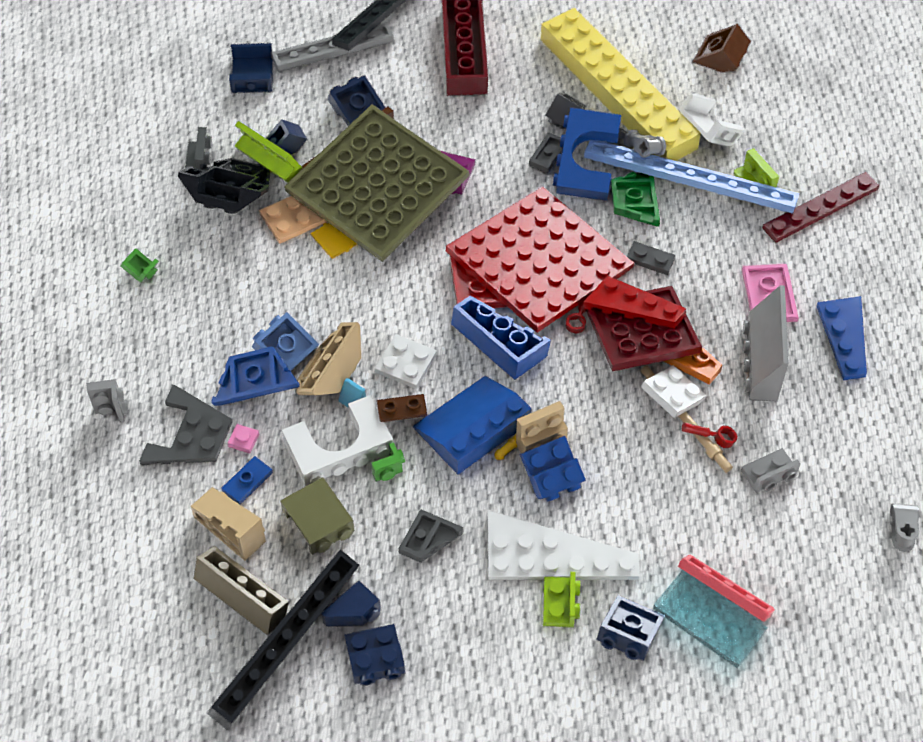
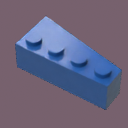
M472 296L455 305L451 325L514 380L548 356L551 339L535 335L534 330L527 326L523 328L513 323L514 319L507 315L501 316L495 313L496 309Z

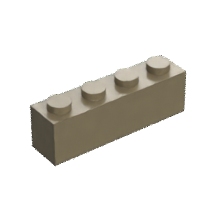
M211 547L196 558L193 579L266 635L273 632L286 616L289 601L217 547Z

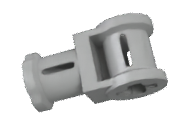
M632 129L624 137V144L627 148H634V151L639 153L641 157H648L651 154L661 156L666 151V142L661 136L641 135L637 130Z

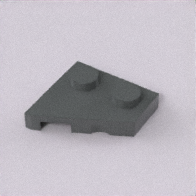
M420 509L399 546L398 552L421 563L463 534V527Z

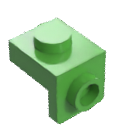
M135 248L120 266L137 281L142 282L145 278L150 280L158 271L155 267L159 261L156 258L151 261Z
M394 442L389 444V457L371 463L375 481H387L396 474L403 472L402 463H405V458L402 450L396 449Z

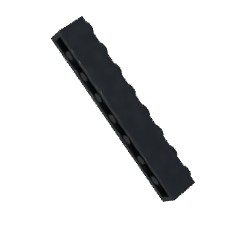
M340 549L218 697L207 714L228 730L360 565Z

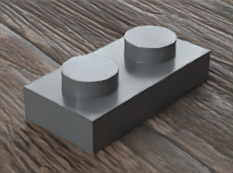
M548 132L530 158L529 166L548 174L557 161L558 154H561L563 151V147H560L561 137Z
M636 241L633 242L627 254V257L635 265L668 275L676 256Z

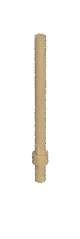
M644 366L641 369V373L646 379L655 375L648 366ZM687 412L678 416L683 423L697 425ZM693 434L706 449V454L712 461L715 460L725 473L733 468L723 456V451L717 444H713L708 437Z

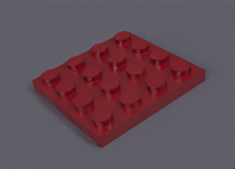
M673 286L646 291L682 306ZM592 307V310L586 309L612 372L702 353V345L687 315L674 329L647 323L644 318L640 317L629 319L625 318V314L602 313V309Z

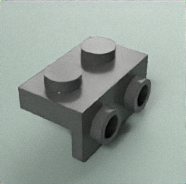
M198 127L197 141L188 142L185 168L192 166L200 169V164L205 163L207 167L210 165L211 155L209 149H212V136H208L207 127Z

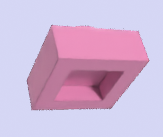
M236 424L227 443L228 447L251 453L260 435L259 430Z

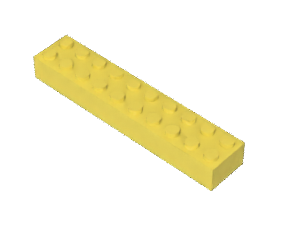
M575 8L541 24V41L612 114L621 115V123L628 130L633 129L637 130L641 135L661 136L664 138L666 151L659 157L677 161L699 148L701 133Z

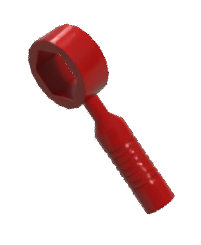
M584 301L579 305L578 313L570 314L566 318L565 326L571 333L578 334L585 330L586 319L582 315L586 312ZM578 319L582 326L573 327L569 324L570 320Z
M684 422L681 429L682 432L703 437L714 436L715 442L722 448L732 447L738 437L735 430L726 425L720 426L716 432H713L707 427ZM722 434H727L731 441L724 439Z

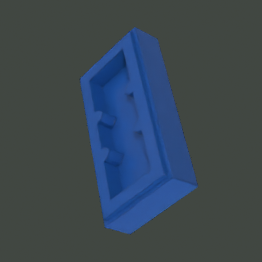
M254 456L221 487V490L233 501L241 504L273 474V470Z

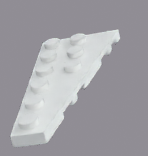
M488 510L489 580H544V577L570 578V572H576V580H639L640 578L638 553Z

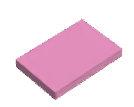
M787 264L743 266L742 273L750 311L776 288L783 285L785 286L786 321L798 322L799 317Z

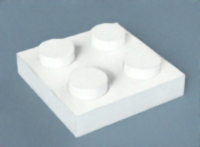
M395 334L377 363L375 373L417 389L435 359L437 350Z
M674 365L645 380L641 386L673 418L699 405L707 396Z

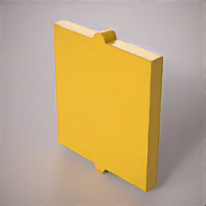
M324 223L322 227L310 233L332 259L344 252H349V249L358 245L329 223Z

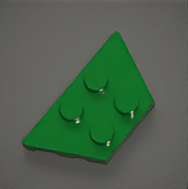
M634 171L625 176L611 179L614 214L660 227L654 176L643 173L636 175Z

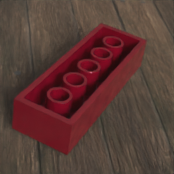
M442 0L447 96L488 94V67L482 0Z

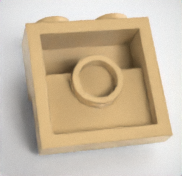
M561 401L517 419L516 443L521 453L562 436H566L567 439L568 427L563 421L565 408Z

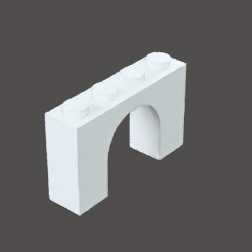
M370 395L348 403L349 416L359 435L353 445L344 450L328 451L319 447L314 442L304 421L282 429L283 441L305 486L322 477L339 476L351 467H361L371 459L376 457L384 458L390 454L389 444L393 443V438L385 423L380 422L378 410Z

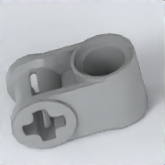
M892 503L890 507V516L893 519L890 522V525H892V542L899 551L908 552L914 548L915 539L919 535L918 505Z

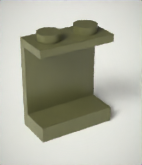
M323 477L280 500L282 512L287 518L291 517L308 542L309 551L312 555L317 552L323 553L327 551L331 544L338 540L344 541L348 539L352 532L355 531L354 520Z

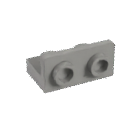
M116 379L86 383L87 393L95 414L109 415L116 411L119 421L125 422L124 414H128L127 400H124L123 388H118Z
M781 448L742 466L741 472L756 493L762 490L767 492L783 480L785 482L793 480L798 474L801 463L798 459L792 461L784 449Z

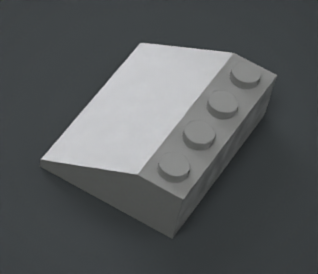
M783 285L776 288L749 312L748 321L744 320L743 334H747V339L744 340L743 352L748 353V358H745L744 372H748V378L745 379V392H749V400L778 402L789 364L785 286Z

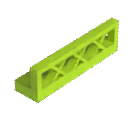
M238 121L234 125L243 134L234 146L286 183L292 180L303 168L289 153L242 122Z

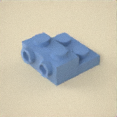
M286 312L282 317L277 315L269 323L270 327L266 331L261 329L253 337L254 343L252 348L259 350L273 346L290 371H292L319 346V343Z

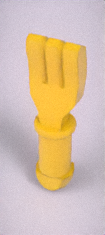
M516 434L509 438L508 442L500 449L495 451V459L503 460L508 453L517 448Z

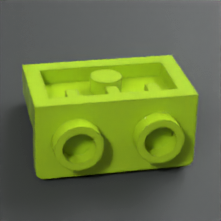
M754 148L746 151L744 165L735 169L733 173L738 178L776 188L778 185L779 175Z
M570 572V578L544 577L543 626L574 627L575 619L580 618V604L575 603V596H580V581H576V572Z

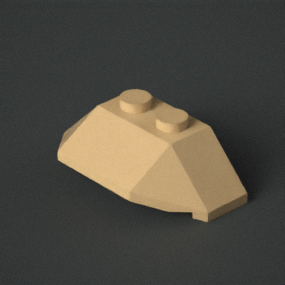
M341 322L337 327L338 330L331 333L318 347L297 379L300 387L296 389L298 395L335 394L341 391L344 380L350 377L361 360V335L358 322Z

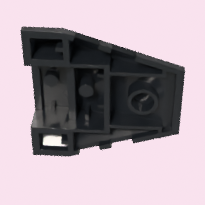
M228 158L214 161L213 166L209 167L205 163L200 164V169L192 166L186 167L178 172V178L196 203L203 204L205 208L224 209L226 213L235 214L268 192L270 171L259 164Z

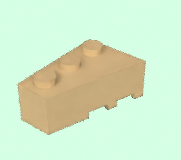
M212 487L191 505L193 517L244 561L266 542L262 519L230 499L222 491L219 492Z

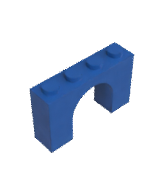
M570 108L569 116L565 115L563 128H567L566 135L562 134L560 140V147H563V151L557 157L556 167H560L559 174L555 173L553 179V186H556V194L608 201L612 173L584 169L575 162L572 154L578 145L590 140L618 143L621 115Z

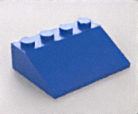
M484 376L413 425V428L458 475L516 434L517 419L530 414L532 408L517 393Z

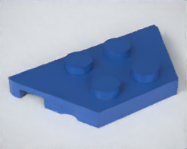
M271 346L229 356L225 365V372L219 380L221 386L217 396H213L211 402L214 406L230 404L298 388L300 384L277 350Z

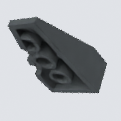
M565 92L557 93L545 116L549 118L548 122L554 126H563L565 115L569 116L570 108L586 110V105ZM620 127L618 138L624 139L628 132Z

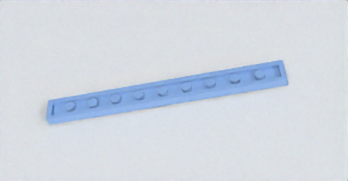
M590 140L584 153V158L593 161H599L656 178L685 184L697 189L767 206L783 212L793 213L799 197V193L652 154L648 157H641L633 149L603 141Z

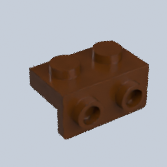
M424 394L377 400L380 422L427 416Z

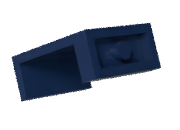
M272 43L231 44L232 74H229L231 93L273 92Z

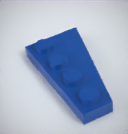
M861 296L818 302L816 307L843 381L866 377L867 368Z

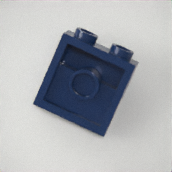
M365 75L359 78L357 76L353 77L343 86L337 85L329 91L327 98L336 114L342 116L347 126L354 122L372 104L380 110L386 108Z
M618 595L600 626L596 640L601 642V645L606 649L615 648L624 652L626 657L631 660L640 659L644 661L663 623L665 615Z
M395 624L344 634L354 684L360 683L363 686L373 684L377 679L395 680L401 674L406 673Z

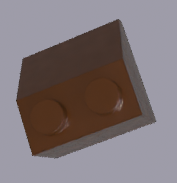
M737 23L707 35L692 62L722 73L734 71L740 66V61L747 53L751 40Z

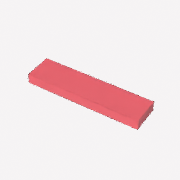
M688 555L681 559L678 565L679 568L761 621L765 622L773 614L775 609L694 556Z

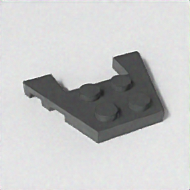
M172 385L165 404L169 407L186 410V414L171 448L147 443L139 460L140 464L216 462L231 427L232 419L178 386Z

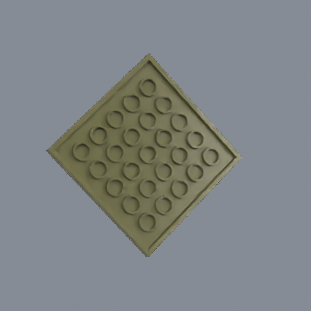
M372 104L290 180L284 188L285 192L383 262L469 177V171Z

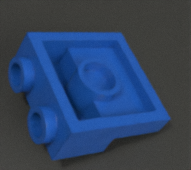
M566 436L559 437L520 454L538 499L545 498L546 502L552 501L560 497L559 492L567 489L568 493L582 488L580 483L586 481L578 459L574 458Z

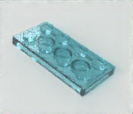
M684 570L678 574L653 606L656 612L665 615L666 619L737 669L768 628Z

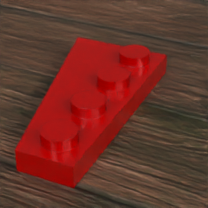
M608 275L584 301L585 309L592 310V307L602 309V313L625 314V318L629 319L640 317L644 318L647 323L674 329L686 316L687 309Z

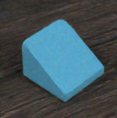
M346 378L338 401L348 407V403L366 397L365 389L349 378Z

